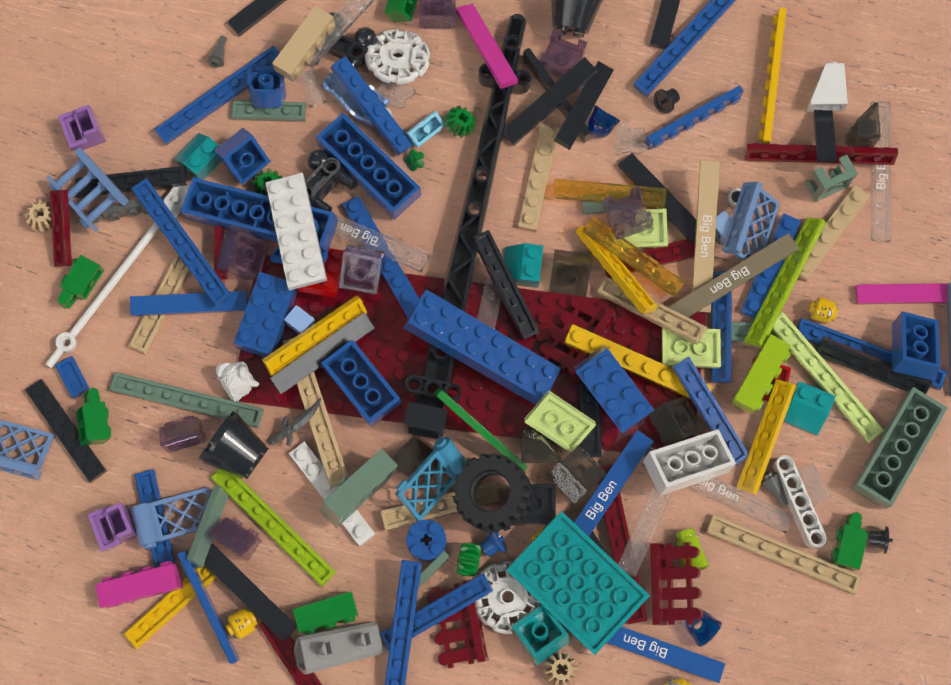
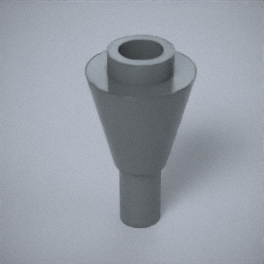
M220 36L218 44L206 58L209 65L214 68L224 66V46L227 41L225 36Z
M770 471L764 474L761 484L777 498L781 507L786 506L788 502L782 493L783 490L778 473Z

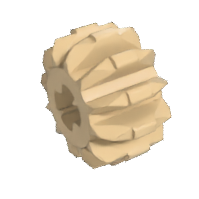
M39 199L38 204L32 202L31 208L26 207L29 213L24 215L28 226H32L34 231L39 229L41 232H44L46 227L48 230H51V204L49 201L43 202Z
M558 652V660L551 655L550 659L554 663L545 662V665L551 667V670H544V673L552 674L547 680L552 681L555 678L554 685H558L559 680H561V685H566L565 680H567L572 685L573 681L570 676L578 677L576 673H572V670H578L579 666L572 667L571 665L576 659L573 658L567 661L569 658L568 653L562 659L561 652ZM558 665L566 666L567 670H564L566 671L565 675L562 673L557 674Z

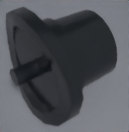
M674 88L667 91L659 89L654 94V105L659 112L668 114L674 110V105L679 102L680 95Z
M885 526V530L881 531L870 530L869 547L883 549V554H887L889 542L893 543V539L889 538L888 526Z

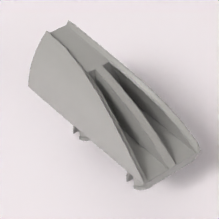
M370 622L298 637L295 642L294 653L300 671L304 674H309L383 654V646L377 623Z

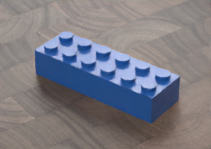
M344 113L316 136L318 146L326 151L330 158L337 159L340 165L346 169V173L357 180V184L394 220L421 196V187Z

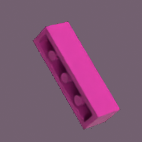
M167 561L160 563L158 568L153 569L152 566L141 568L139 573L134 574L133 571L122 573L120 578L114 579V576L103 578L101 583L96 584L100 608H111L183 589L179 565Z

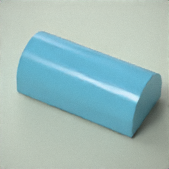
M433 111L405 134L414 144L413 146L418 148L443 129L445 123L438 113Z

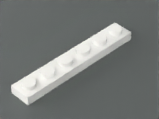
M305 442L289 453L324 500L338 488V486L330 488L323 465ZM358 510L342 523L360 547L376 535Z

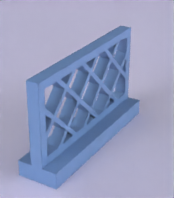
M758 181L743 183L722 247V251L732 253L741 261L749 258L751 253L754 252L755 254L766 247L780 204L761 189L762 184ZM760 196L761 202L757 203L758 197ZM768 202L772 204L770 212L767 206ZM760 206H762V209H763V213H764L763 216L760 215V211H759V207H760ZM764 218L766 222L765 229L763 228L762 219ZM754 223H757V227H758V231H759V232H757V233H755V229H754V225H753ZM760 235V240H761V242H760V245L758 246V242H757V238H756V237ZM749 240L752 241L753 249L751 250L748 244ZM742 247H744L745 251L743 254L741 253Z
M0 420V429L9 427L11 433L0 437V443L3 451L0 452V471L39 481L42 474L40 472L55 435ZM23 431L27 432L30 438L19 442L16 435ZM41 436L46 437V443L37 447L34 440ZM14 437L17 444L6 449L3 441ZM32 441L35 449L25 454L21 446ZM19 448L22 456L16 459L10 458L8 453ZM38 453L40 458L37 465L29 463L27 457Z

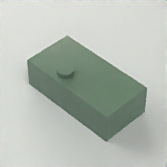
M381 448L349 478L344 477L337 484L338 488L323 501L320 512L337 529L393 477L398 465Z

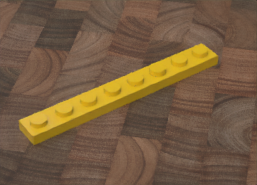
M779 7L777 14H773L772 18L774 30L770 34L772 46L768 50L770 63H767L766 74H768V79L764 83L766 96H763L762 99L764 113L762 112L760 116V123L762 124V129L758 133L760 144H770L787 10V8Z
M572 324L564 341L565 344L590 355L605 344L624 370L690 398L671 367ZM706 383V385L711 391L713 386Z

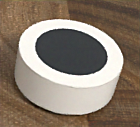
M736 188L730 191L727 198L730 206L736 207L741 189Z

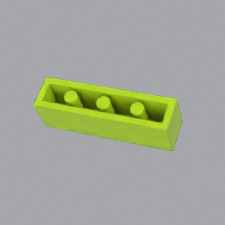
M770 334L731 403L749 414H752L755 410L759 411L764 403L761 399L764 394L768 395L773 385L770 383L773 378L777 379L782 371L780 365L782 362L786 363L790 357L791 352H789V349L792 345Z

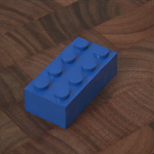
M259 272L234 340L236 348L262 357H266L277 350L286 326L284 319L292 310L298 288L289 290L286 280Z
M353 339L321 363L324 370L370 428L401 405L398 395Z
M605 344L573 367L577 375L622 433L654 411Z

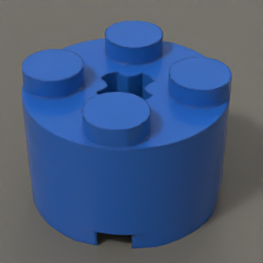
M261 66L254 73L252 71L249 73L247 84L253 106L256 108L281 107L282 102L286 98L284 76L276 72L273 66Z
M420 520L414 523L406 536L409 552L413 557L422 562L434 561L445 551L447 544L445 531L439 523L433 520ZM425 536L432 539L427 546H425L424 542H421Z

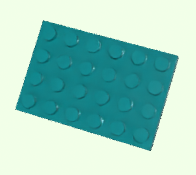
M562 511L506 569L594 655L650 596Z

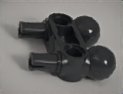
M330 12L329 14L335 20V30L332 34H328L327 37L329 39L325 41L322 48L317 49L310 63L317 66L325 52L340 59L347 57L355 69L356 67H361L365 63L367 47L376 44V33L369 27H362L355 32L354 40L340 34L345 25L343 17L336 12ZM355 52H361L359 56H353Z
M318 149L309 154L307 164L314 171L305 180L310 205L314 208L332 212V206L324 202L323 199L339 182L348 189L353 190L357 185V180L346 173V169L340 165V162L335 158H330L326 151Z

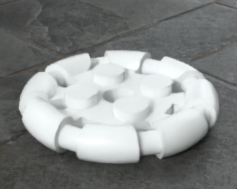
M390 29L383 31L381 35H376V44L367 47L368 51L365 54V62L369 71H373L376 78L389 84L390 82H395L397 85L414 82L415 78H421L430 65L428 60H430L431 56L426 42H422L420 36L407 30ZM396 53H400L402 57L397 58L393 55ZM391 72H398V75H392Z
M503 561V563L497 565L494 563L479 574L484 573L488 581L493 583L491 587L494 591L476 601L477 615L482 624L493 628V631L501 634H513L512 626L515 623L510 624L509 618L517 616V621H520L528 614L523 611L526 604L532 607L529 614L542 605L532 595L528 596L527 590L506 571L513 561ZM505 571L507 577L499 578L498 572ZM506 591L511 592L514 596L513 601L510 603H506L502 599V594ZM488 598L489 606L483 607L482 600ZM493 613L501 616L498 622L491 618Z

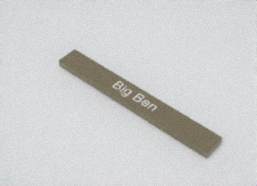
M788 233L668 308L689 318L798 251L799 247Z

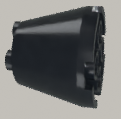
M551 0L552 22L556 33L566 35V32L574 33L573 36L584 38V35L589 33L603 0Z
M232 411L230 416H227L215 432L198 460L208 466L248 479L269 448L266 447L264 442L241 416Z

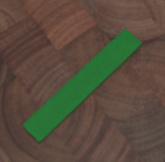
M438 388L434 392L440 400L500 453L516 462L524 471L528 468L522 460L444 391Z

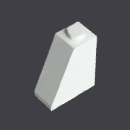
M826 63L806 108L807 112H814V109L844 111L848 104L844 63Z

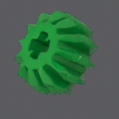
M459 105L456 108H451L445 115L444 119L446 122L444 126L449 127L448 132L452 131L454 136L459 135L462 138L470 135L476 124L474 122L476 117L471 116L473 111L468 112L467 106L462 109Z
M269 168L267 173L261 170V175H255L256 181L252 182V185L255 187V193L268 196L267 187L265 186L266 182L283 178L281 175L278 176V171L275 170L272 173Z
M470 542L461 545L456 566L457 574L466 577H474L477 574L481 555V547Z

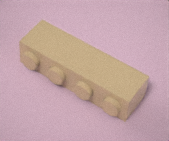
M315 5L272 64L275 71L292 82L299 78L306 64L313 60L317 49L322 48L328 34H332L335 30L334 17Z

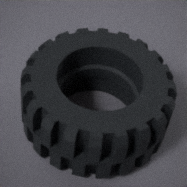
M485 453L481 454L478 459L475 457L470 459L469 465L464 464L461 467L463 471L460 475H456L457 484L453 485L452 491L455 492L453 501L457 504L456 509L458 513L463 516L462 518L466 522L486 532L506 531L511 529L510 526L513 524L515 526L519 524V519L522 516H526L528 513L526 509L530 507L532 502L530 500L532 495L531 483L525 471L509 457L499 456L497 453H491V455ZM490 475H500L510 485L509 498L502 508L493 512L485 511L476 503V489L484 478Z

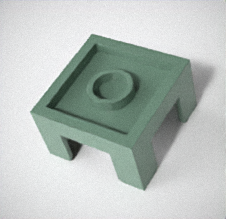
M847 155L839 159L846 172H843L840 166L830 171L831 178L828 177L823 167H819L812 172L819 187L813 179L806 181L805 185L815 202L848 188L858 175Z

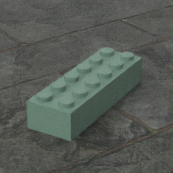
M914 387L908 390L851 489L883 509L892 507L948 407Z

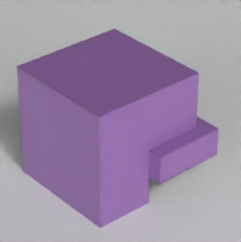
M90 105L58 116L71 151L77 150L79 147L85 150L106 142L98 118Z
M121 502L109 508L103 507L87 514L102 552L137 537L128 506Z

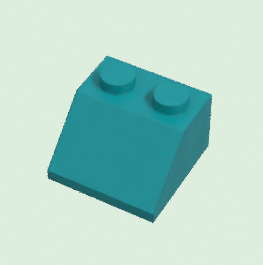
M198 133L176 155L174 161L180 166H185L186 171L193 177L204 180L221 162L214 152L219 145L210 137Z
M523 243L505 247L504 261L517 286L538 288L544 245Z
M799 381L796 384L795 392L783 422L817 436L831 411L836 396Z
M543 605L512 626L525 651L537 666L570 643L568 633Z

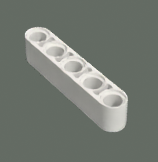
M783 455L774 461L773 471L778 473L783 495L788 502L789 509L805 545L810 549L819 548L826 542L825 532L793 459L790 456ZM780 461H784L787 464V470L780 468ZM788 479L794 481L795 488H790L787 485ZM796 497L803 501L802 507L796 505ZM804 516H808L810 518V525H806L803 522ZM812 534H815L818 537V544H814L812 542Z

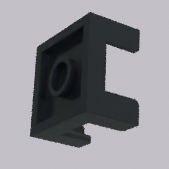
M530 484L532 489L530 500L532 502L530 507L526 509L528 513L525 517L522 516L519 519L520 523L516 526H525V524H545L547 526L556 517V484Z

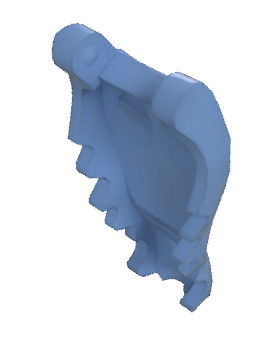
M333 72L328 74L323 80V88L330 92L352 117L361 123L373 126V123ZM368 85L384 107H387L390 101L383 97L374 87Z

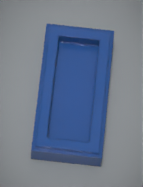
M73 356L55 365L73 399L90 389Z

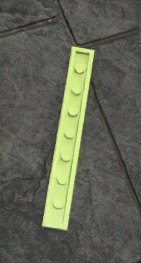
M783 312L780 313L772 328L774 334L779 339L792 345L789 349L792 355L823 391L836 396L834 404L867 443H870L884 429Z

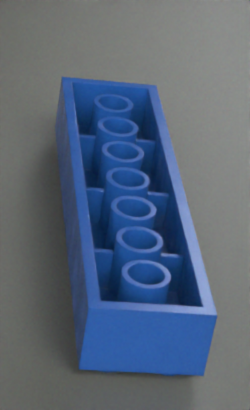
M192 178L180 211L187 220L211 226H222L223 229L278 243L269 196ZM311 207L320 250L328 254L339 220L334 212Z
M425 290L420 296L403 327L534 405L541 400L548 390L550 391L561 369L428 290Z

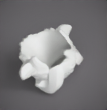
M238 361L233 364L220 363L216 368L218 381L221 382L222 387L234 402L249 394L252 387L259 386V382L253 379L247 364Z

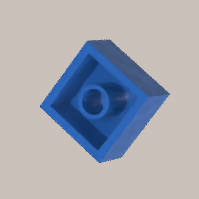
M241 128L214 150L232 177L242 185L271 162L254 136L244 128Z

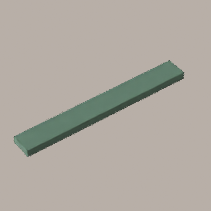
M118 372L114 373L109 389L111 392L224 420L234 411L249 426L256 428L260 427L264 413L263 408Z

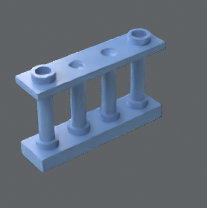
M79 147L74 152L79 157L78 162L57 181L49 175L46 178L51 183L49 187L53 191L64 190L62 186L82 168H89L88 174L68 191V200L70 206L82 218L79 221L87 229L91 227L96 232L98 228L93 221L114 202L117 203L119 201L125 206L129 200L89 155ZM98 178V186L76 204L72 198L89 182ZM108 190L110 192L108 194L109 197L87 216L82 210L101 192Z

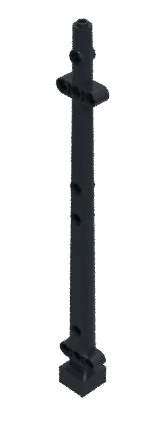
M514 14L509 17L501 49L518 79L517 84L500 89L486 63L479 67V83L492 89L440 298L466 312L478 255L471 238L483 231L512 92L524 94L530 89V74L527 71L517 69L527 22L521 14ZM478 176H485L486 179L480 180V179H478L477 177H478ZM475 209L478 213L472 214L469 211ZM430 343L421 376L411 375L405 381L406 392L416 398L414 403H408L404 420V432L437 440L440 437H444L448 410L445 409L446 404L435 394L430 393L428 389L435 386L446 394L454 390L458 395L452 399L458 403L461 399V388L458 384L451 383L455 358L449 354L438 356L437 352L440 349ZM413 382L420 385L417 389H410L409 387Z

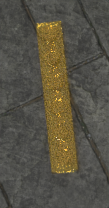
M554 178L552 198L665 209L667 189Z
M594 216L591 217L583 228V233L673 297L678 294L684 285V280Z

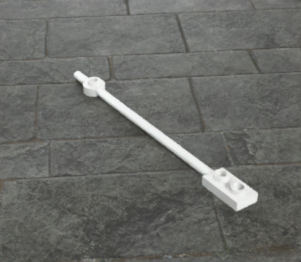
M189 185L173 187L163 200L175 218L181 211ZM155 222L69 333H61L56 338L57 349L45 363L52 368L63 353L72 352L76 348L77 340L75 337L159 230ZM66 341H70L69 346H65Z

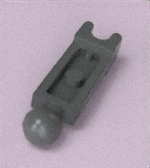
M139 199L130 200L125 206L121 203L110 205L93 223L100 222L102 218L116 221L124 216L133 217L142 212L145 215L149 213Z

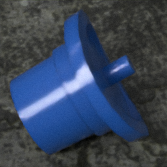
M488 531L490 535L480 542L482 549L489 557L501 550L503 553L507 552L504 537L499 532L493 533Z

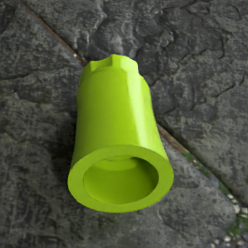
M687 529L676 533L678 547L685 546L684 542H691V546H696L700 550L699 557L692 559V566L698 567L700 570L709 568L710 564L705 557L695 529ZM681 559L682 567H685V559Z

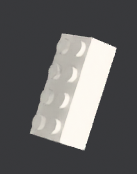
M719 429L650 451L643 461L659 496L727 474L736 464Z

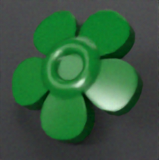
M415 149L410 150V156L406 157V163L410 164V169L416 171L417 168H423L424 161L421 160L424 158L423 152H417Z

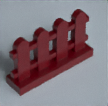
M575 296L571 299V306L575 310L572 314L569 312L561 314V322L565 324L562 329L555 327L551 330L550 334L552 339H554L552 345L543 343L540 346L544 359L547 361L551 359L561 365L560 368L563 371L567 368L569 376L577 379L578 375L573 367L590 354L564 343L570 326L573 324L600 337H604L616 318L615 310L608 307L605 312L604 306L596 307L587 302L588 298L586 296H583V298ZM581 312L592 319L587 323L578 318V314ZM559 343L570 348V353L566 354L557 348Z
M684 542L685 546L672 547L671 543H665V545L650 543L653 625H675V621L688 620V624H694V620H700L703 616L702 610L694 607L693 600L699 599L702 596V591L698 587H693V579L700 577L701 570L698 567L692 566V559L699 557L700 550L696 546H691V542ZM685 559V567H673L672 560ZM686 579V587L673 588V580ZM674 600H687V608H674Z
M456 583L454 588L440 591V587L434 588V592L428 594L427 602L431 604L460 587V584ZM476 602L436 624L441 625L442 632L434 636V641L436 644L444 645L445 653H441L438 656V662L441 665H448L449 669L454 668V663L468 661L470 665L474 664V659H477L478 663L489 661L482 623L477 615ZM466 619H470L471 626L467 627ZM461 621L462 628L447 631L446 623ZM470 639L474 640L475 647H471ZM465 642V649L451 651L450 643Z

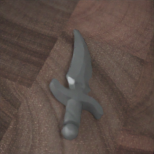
M321 398L304 413L295 417L289 425V417L285 416L281 423V431L269 440V444L275 445L286 437V445L290 446L293 441L292 433L296 432L298 428L303 427L313 417L319 407Z

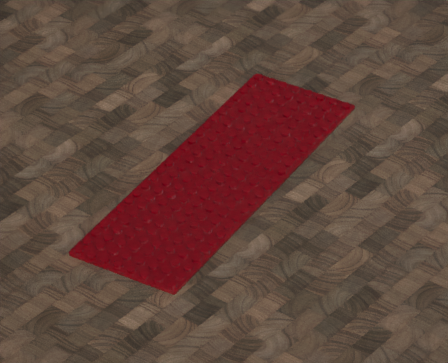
M258 255L250 297L259 272L286 280L283 264L273 263L268 255ZM346 266L336 298L298 292L292 309L297 305L313 317L316 323L355 296L361 298L367 311L366 315L374 329L355 343L401 400V405L380 421L404 424L408 403H414L416 398L406 392L405 381L411 375L421 376L429 343L403 328L408 318L380 270ZM404 273L418 298H420L425 290L432 292L438 297L441 296L445 278ZM472 282L466 313L542 358L544 355L540 351V346L543 343L552 345L554 342L550 334L551 330L555 327L562 329L565 325L561 322V314L564 312L572 314L575 310L571 306V299L576 295L518 288L540 331L538 334L521 341L495 286ZM587 297V302L596 307L604 306L605 312L608 307L616 311V318L603 338L662 363L661 326L607 299ZM581 312L577 316L587 323L592 319ZM697 312L689 317L704 326L706 325V313ZM286 325L278 348L284 345L283 341L295 338L299 334ZM561 343L557 346L559 350L566 354H569L571 351L570 348ZM240 350L238 361L247 364L249 372L252 374L253 379L259 382V386L252 387L249 394H246L236 402L305 411L297 384L284 393L279 394L270 381L269 377L271 375L262 361L265 357ZM442 350L437 352L438 356H445L447 354ZM455 359L451 383L458 384L461 388V399L457 404L493 436L557 444L525 423L524 418L536 405ZM551 359L548 360L560 368V364ZM321 367L316 369L314 374L327 413L363 418L328 373ZM567 368L565 371L560 369L550 391L579 410L578 381L581 379L579 376L577 379L570 377ZM697 368L698 372L701 375V368ZM626 370L625 372L654 411L622 433L599 404L602 450L622 453L637 430L653 440L644 456H647L650 451L695 437L697 408L690 398ZM416 382L409 385L410 389H417L420 386ZM432 386L428 391L434 394L438 388ZM451 390L447 393V395L451 398H454L458 395V393L454 390ZM445 406V409L448 410L447 430L479 434L450 407Z

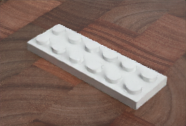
M303 173L266 182L288 289L293 290L327 281Z

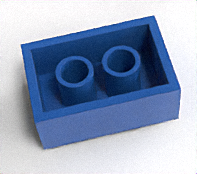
M903 311L892 323L893 371L928 380L933 377L940 369L939 320Z

